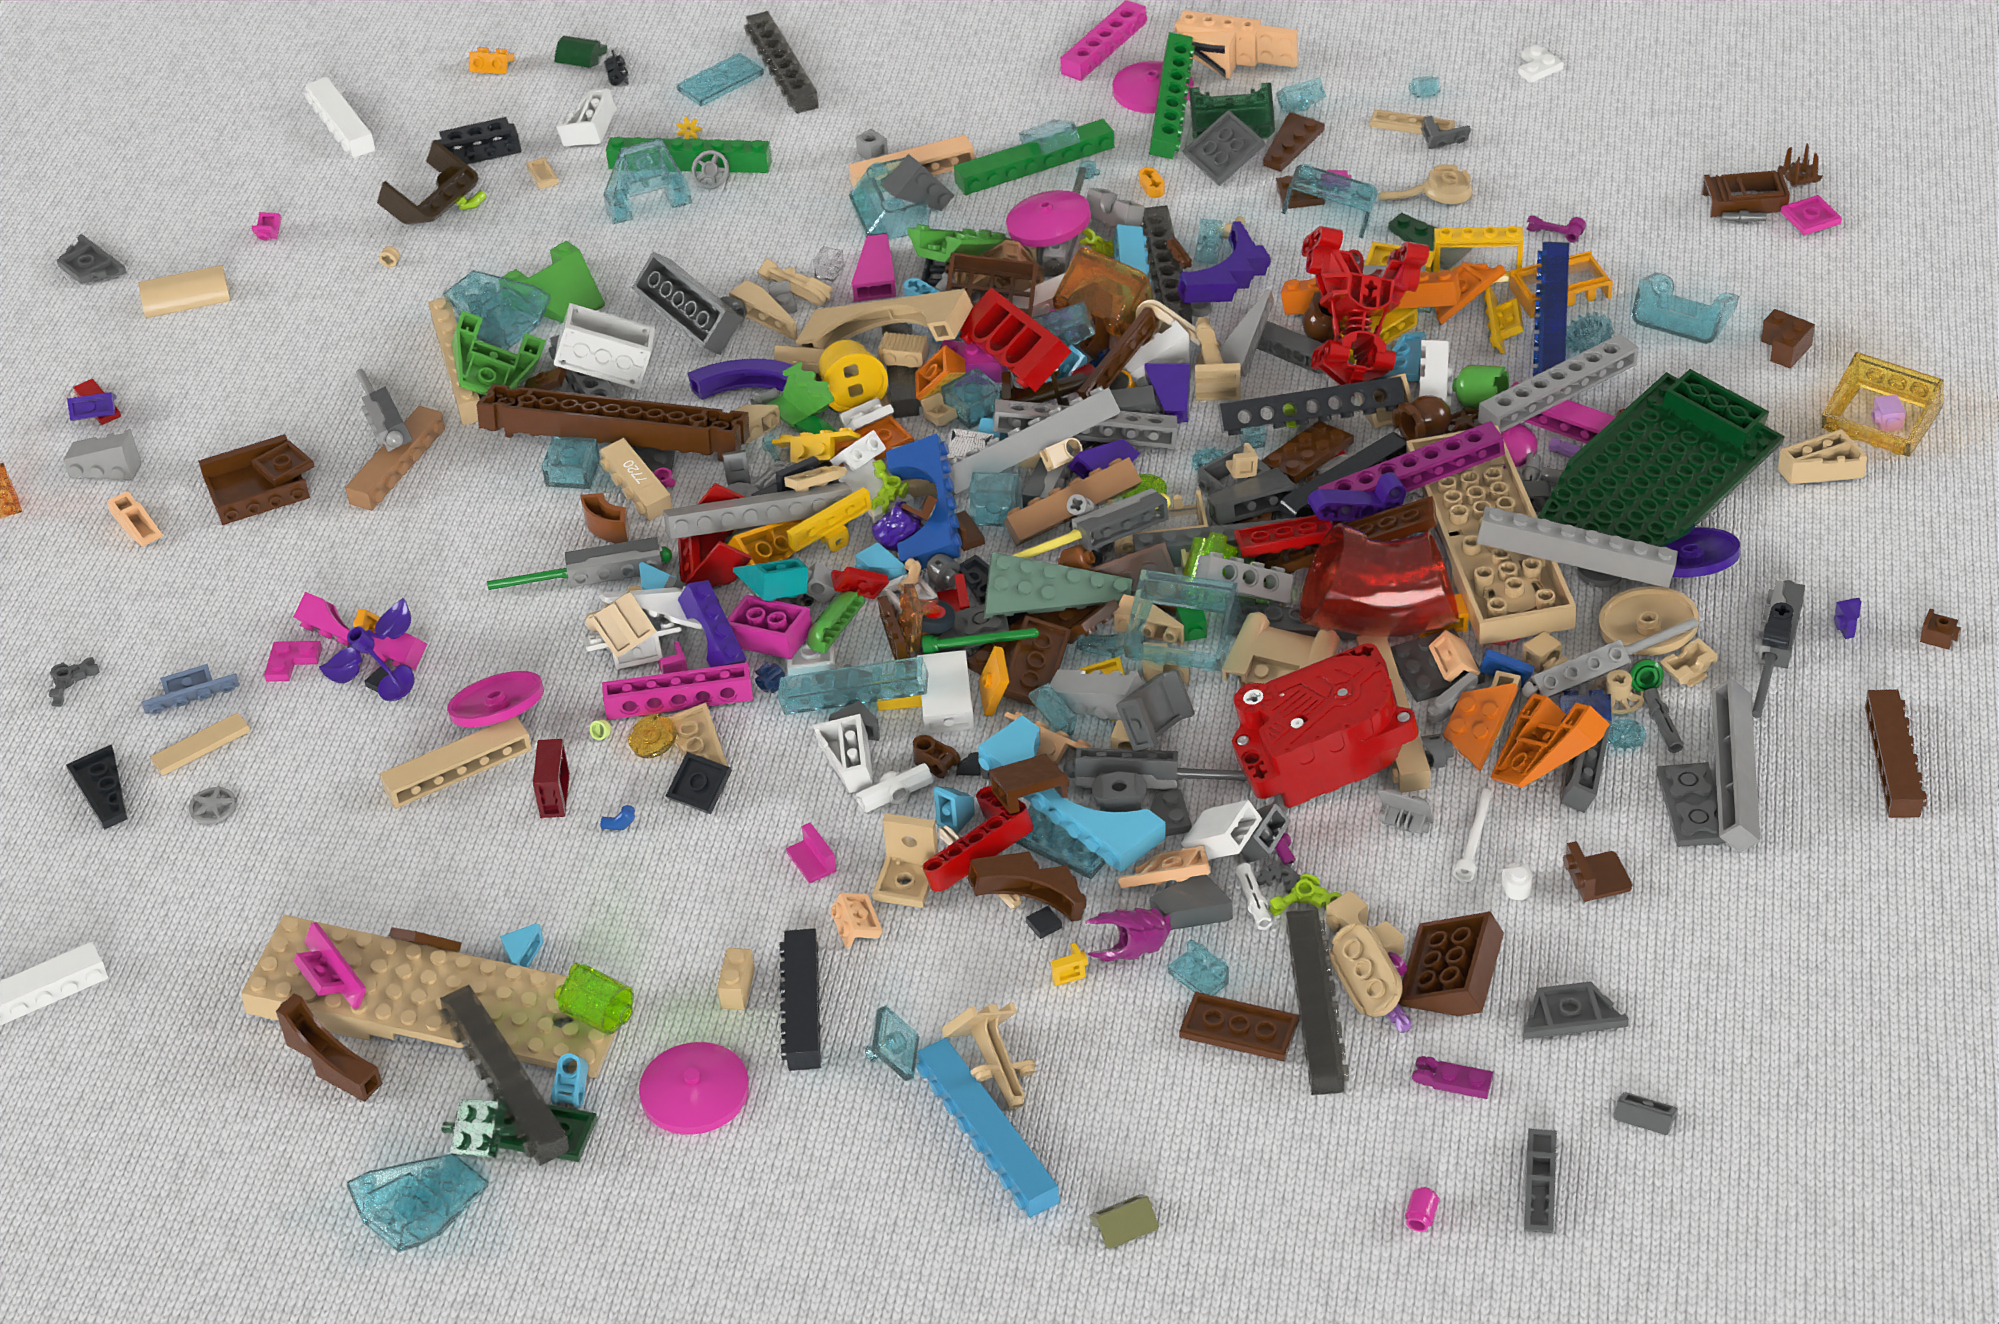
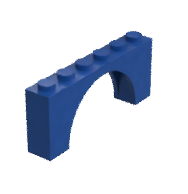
M937 434L886 451L888 470L892 475L898 476L901 481L908 479L926 480L935 484L937 488L938 500L929 520L914 535L897 543L899 561L905 565L909 558H913L915 561L918 560L921 564V570L927 568V563L936 554H944L952 559L961 557L959 547L962 546V541L957 533L959 521L954 511L957 509V504L952 496L954 484L949 474L952 472V467L947 459L949 448L946 441H942Z

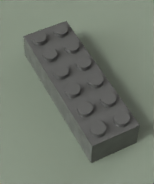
M654 251L632 286L633 290L699 345L720 355L743 317L674 261Z

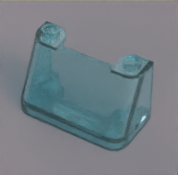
M1656 272L1639 280L1632 309V319L1640 326L1708 344L1717 339L1734 313L1740 296L1732 293H1722L1716 297L1711 306L1674 296L1673 280L1667 275Z

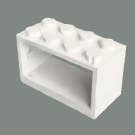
M569 303L557 343L554 365L640 389L652 352L655 328Z

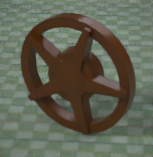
M1462 408L1461 411L1452 414L1450 425L1455 426L1451 431L1447 430L1445 434L1466 431L1482 425L1480 422L1474 425V420L1478 419L1479 410Z

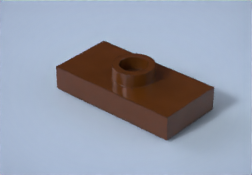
M559 367L548 372H540L536 376L528 378L524 387L543 390L558 388L562 386L567 371Z

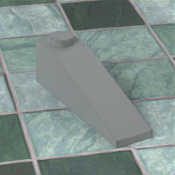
M1269 289L1262 294L1224 341L1222 349H1219L1224 364L1240 363L1241 376L1246 377L1274 304V298Z

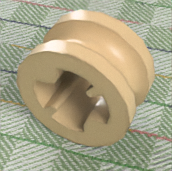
M392 246L384 247L379 255L381 264L390 268L394 267L400 259L399 251Z

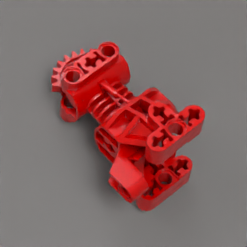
M1319 226L1305 237L1302 245V256L1307 257L1306 272L1316 275V284L1322 296L1319 299L1320 305L1327 308L1333 316L1332 325L1334 340H1328L1314 350L1311 359L1312 369L1323 371L1338 386L1377 380L1393 370L1396 352L1386 350V343L1379 337L1383 328L1382 324L1386 314L1399 306L1400 300L1406 291L1416 292L1419 285L1421 267L1428 261V245L1406 241L1399 249H1395L1390 253L1387 265L1383 270L1376 269L1371 274L1365 275L1363 274L1364 259L1362 253L1358 250H1339L1343 240V230ZM1372 316H1382L1379 325H1376L1374 333H1371L1372 328L1369 325L1372 324V320L1369 318ZM1339 320L1344 322L1342 327L1345 329L1340 332ZM1350 349L1353 350L1354 360H1357L1356 365H1350L1347 362L1350 356Z

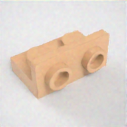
M839 893L836 902L831 907V916L835 920L838 934L842 938L844 946L851 947L855 937L880 938L883 930L868 894Z

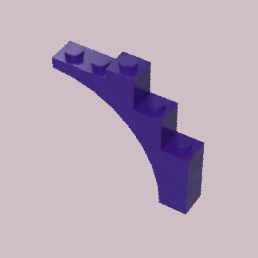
M1233 221L1228 238L1233 251L1230 257L1222 263L1207 269L1181 272L1177 292L1183 303L1232 302L1237 289H1249L1254 276L1266 275L1267 268L1271 264V257L1263 245H1255L1241 221Z

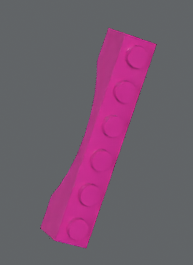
M305 592L293 618L301 622L300 626L311 632L316 628L319 630V635L328 639L335 636L338 643L349 647L351 643L348 642L347 635L350 629L339 616L336 606L322 598ZM407 633L396 639H390L388 636L383 640L373 637L375 643L373 651L383 662H387L390 659L395 667L406 665L416 670L428 645Z

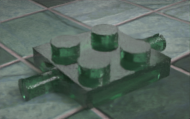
M459 1099L455 1122L445 1121L442 1125L446 1127H441L443 1133H453L449 1154L465 1157L496 1158L502 1136H514L516 1132L510 1131L516 1130L514 1124H504L506 1103L496 1100Z

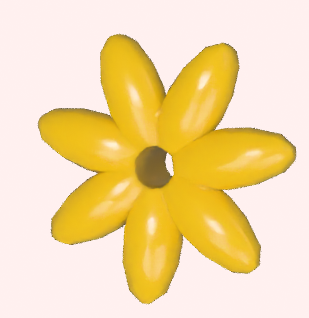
M684 117V124L676 123L677 127L681 129L676 135H684V139H690V136L693 139H697L698 136L695 132L702 131V128L695 126L697 119L690 122L687 117Z

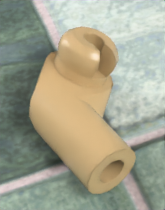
M909 558L905 562L904 568L909 571L908 576L898 583V588L903 593H906L919 581L921 564L913 558Z

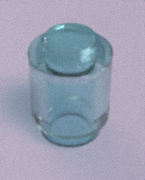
M1433 76L1413 78L1412 83H1409L1410 95H1414L1415 99L1435 96L1436 93H1440L1439 78Z

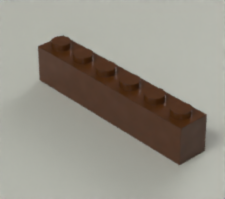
M1898 689L1868 690L1865 712L1888 817H1921L1922 807H1926L1927 795L1926 791L1921 789L1923 782L1922 773L1917 772L1918 756L1913 754L1914 739L1913 736H1909V718L1904 716L1906 711L1905 700H1901Z

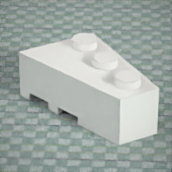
M609 88L590 90L577 104L578 109L574 113L569 112L566 115L568 119L563 124L559 123L556 126L563 146L596 145L602 142L616 110Z
M1176 320L1170 323L1171 327L1163 333L1157 332L1154 334V339L1144 346L1142 345L1122 369L1129 372L1138 387L1148 385L1145 378V363L1190 364L1189 334Z
M1421 340L1419 397L1433 395L1442 398L1451 410L1452 382H1447L1452 381V368H1448L1449 341Z

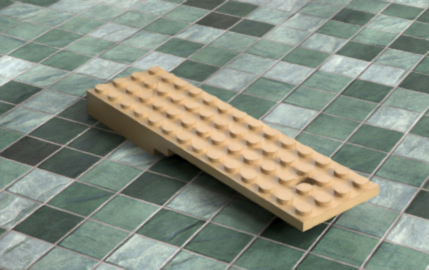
M283 915L241 992L245 1012L251 1015L278 1020L276 1010L295 993L303 998L314 1016L332 1033L368 1041L371 1040L373 1035L394 1040L396 1035L399 1034L556 1070L561 1056L572 1053L583 1057L587 1061L589 1067L587 1077L596 1079L632 998V991L624 988L317 922L366 987L360 1007L353 1009L342 993L318 996L293 962L296 953L311 952L305 944V938L311 923L316 921ZM561 1019L573 1021V1023L565 1024L563 1028L554 1025L556 1021ZM576 1060L569 1064V1073L576 1071Z

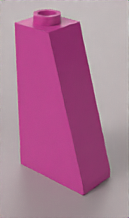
M888 234L866 236L852 280L854 302L897 297Z

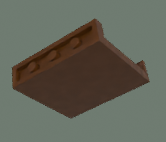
M286 434L198 460L203 479L222 525L310 498L306 480L302 478V475L275 487L252 466L251 460L287 442Z

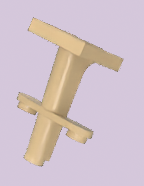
M1207 317L1198 318L1195 331L1199 338L1201 350L1196 359L1197 365H1195L1196 401L1241 399L1240 363L1224 364L1213 327L1210 325V320Z
M638 585L630 586L626 590L629 592L612 603L604 602L606 607L589 613L585 619L587 628L592 632H599L616 658H619L657 632L630 592L643 590Z
M1014 1002L1008 1003L1000 1010L997 1004H990L977 1012L975 1006H971L941 1028L944 1038L973 1035L987 1064L973 1068L970 1071L972 1076L976 1077L977 1081H984L994 1077L1008 1109L1020 1108L1024 1105L1023 1099L1026 1097L1016 1073H1019L1020 1077L1031 1075L1035 1072L1036 1063L1033 1059L1011 1063L998 1031L1000 1024L1017 1013Z

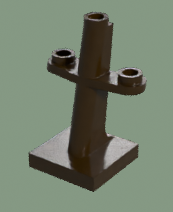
M1058 367L1050 375L1052 381L1043 383L1034 392L1029 387L1026 389L1015 387L1011 372L1001 373L1002 400L1044 403L1056 399L1058 405L1070 406L1068 397L1063 398V396L1077 392L1090 375L1080 373L1058 379L1057 375H1060V367Z

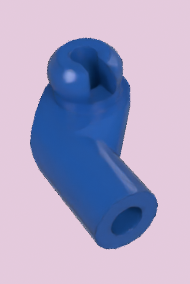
M630 805L623 806L621 812L616 817L602 816L601 829H626L635 819L634 807Z

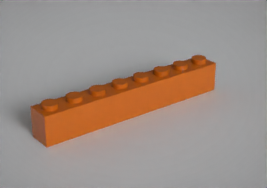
M1442 270L1428 273L1421 271L1416 292L1406 291L1400 300L1399 306L1395 309L1458 305L1461 296L1458 272ZM1315 278L1285 281L1281 290L1285 315L1305 313L1313 294L1320 292Z

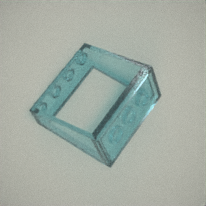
M1141 569L1123 643L1125 657L1134 661H1153L1160 665L1168 663L1182 668H1201L1208 672L1222 671L1240 610L1238 583ZM1152 604L1225 614L1216 654L1141 644L1140 641Z

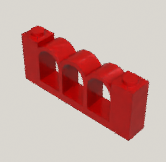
M990 288L975 304L960 329L961 334L959 337L966 344L969 345L972 342L978 348L980 347L1001 366L1007 367L1017 378L1015 381L1024 389L1029 387L1034 392L1040 388L1072 352L1058 337L993 288Z

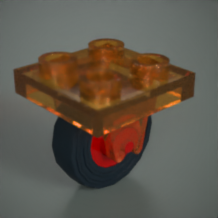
M904 584V592L899 597L902 614H898V625L900 628H903L902 634L910 652L920 651L921 635L943 633L952 628L955 622V610L950 604L941 600L919 599L914 584Z

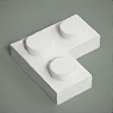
M1536 44L1522 50L1521 58L1528 63L1518 67V74L1532 83L1563 69V62Z

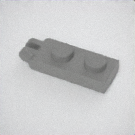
M1469 672L1435 699V703L1428 708L1427 721L1434 724L1442 722L1451 715L1462 692L1478 689V676Z

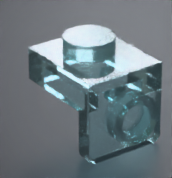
M1265 425L1242 428V433L1239 434L1243 447L1244 443H1250L1253 449L1265 447Z

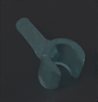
M769 434L762 439L764 442L763 450L769 451L775 462L780 461L774 449L776 446L772 444V439L776 438L774 435Z

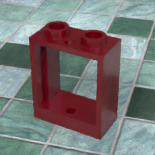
M563 739L538 740L533 788L540 818L565 817L570 771Z

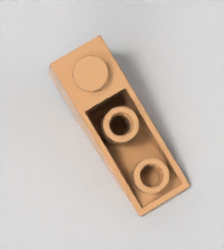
M1123 594L1118 604L1119 608L1114 612L1115 631L1184 645V625L1147 599Z

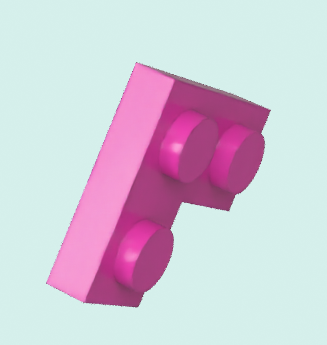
M321 641L273 642L264 673L266 682L290 681L294 665L318 664L322 651Z

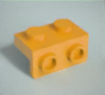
M478 47L477 51L469 52V71L507 74L508 62L514 61V53H508V49H496V52H489V48Z

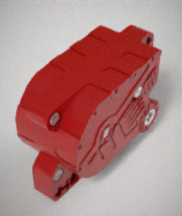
M1372 643L1361 644L1267 683H1248L1240 688L1233 698L1240 726L1232 738L1237 761L1257 798L1267 799L1280 794L1284 805L1288 808L1307 802L1324 793L1327 794L1337 790L1339 787L1367 778L1369 775L1387 768L1398 757L1402 745L1413 741L1419 734L1413 710L1397 705L1386 662L1378 648Z

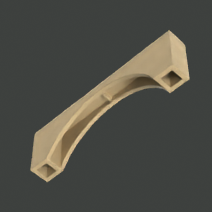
M958 289L817 309L813 312L796 343L798 347L826 349L837 341L847 340L869 329L893 323H916L923 325L931 330L935 341L955 339L973 305L966 290Z

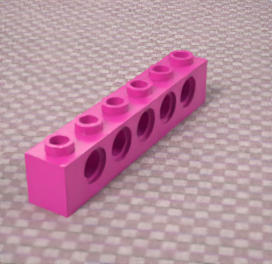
M1125 0L1060 57L1061 75L1082 81L1146 24V6Z
M748 662L602 682L603 702L607 720L685 710L706 703L707 706L753 700Z

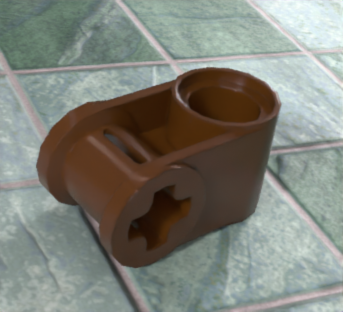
M919 735L913 740V761L915 765L918 766L925 763L930 773L938 778L946 777L948 770L952 766H956L961 760L960 755L954 748L935 740L929 735Z

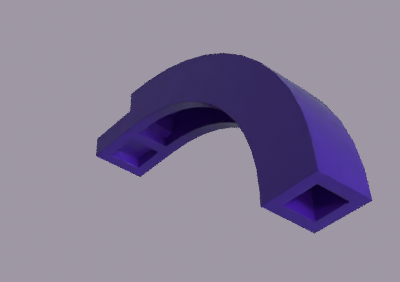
M737 359L695 369L688 372L691 391L702 400L722 392L741 388H776L783 391L788 376L783 375V371L793 365L770 359Z

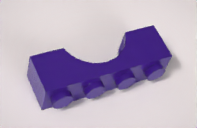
M709 580L688 583L678 598V602L686 618L696 619L705 631L708 644L706 660L709 666L718 667L745 663L747 659Z

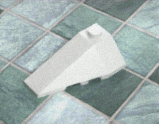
M683 586V589L673 587L630 591L646 614L653 617L663 614V617L669 619L670 622L701 629L702 625L696 619L686 618L678 602V598L686 586ZM629 591L601 593L600 599L610 604Z

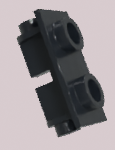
M611 50L613 56L605 61L609 83L617 86L624 81L629 85L627 79L629 73L625 68V60L621 55H617L614 50Z

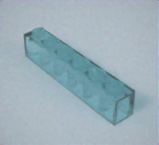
M919 656L780 677L778 700L784 715L849 706L859 700L864 704L927 694L928 671L923 657Z

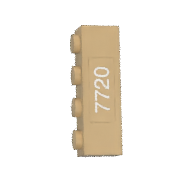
M624 438L600 449L601 460L599 462L604 472L610 473L614 484L623 489L627 500L633 501L640 515L643 514L648 521H651L664 514L663 510L672 509L671 494Z

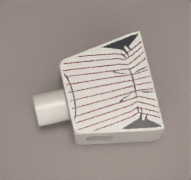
M952 428L948 460L951 461L958 458L961 461L967 458V452L977 447L980 451L987 448L986 443L994 439V434Z

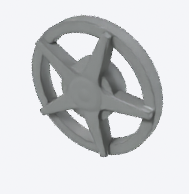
M713 150L705 151L698 155L692 165L694 181L705 189L718 188L726 181L729 174L727 159L721 153ZM714 154L712 161L705 163L700 161L703 157ZM718 156L722 158L725 168H719L716 164ZM699 163L702 165V174L697 178L696 167ZM724 172L722 179L716 182L718 173ZM707 177L711 179L713 185H704L700 181Z
M220 786L207 788L193 795L189 803V812L191 817L198 823H219L233 814L237 805L236 798L226 788ZM222 793L230 798L221 799L219 795ZM213 794V795L210 796V797H207V798L204 797V796H206V795ZM197 802L202 803V807L194 812L195 804ZM231 804L230 808L219 816L223 806ZM205 813L207 815H215L216 817L202 818L199 816Z

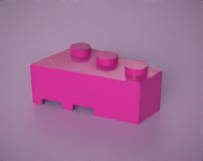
M943 340L939 348L940 350L944 345H947L965 359V375L961 380L955 381L954 386H961V382L974 381L975 385L1002 383L1001 373L1008 372L1007 367L1001 366L991 355L986 354L973 343L968 345L965 342Z

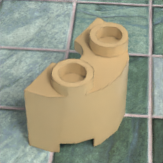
M1697 638L1693 642L1684 645L1679 655L1671 654L1664 657L1660 661V665L1680 685L1687 684L1689 687H1692L1708 676L1705 672L1712 662L1716 664L1718 654L1700 638Z

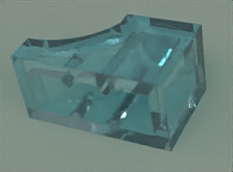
M1200 219L1195 255L1196 262L1217 264L1225 230L1222 220Z

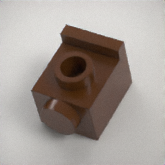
M1929 609L1923 623L1920 642L1950 650L1952 642L1958 641L1961 633V627L1957 626L1958 620L1935 614L1934 609Z

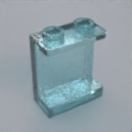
M1052 120L1019 132L1022 144L1027 142L1039 143L1041 153L1044 155L1079 143L1080 141L1075 122Z

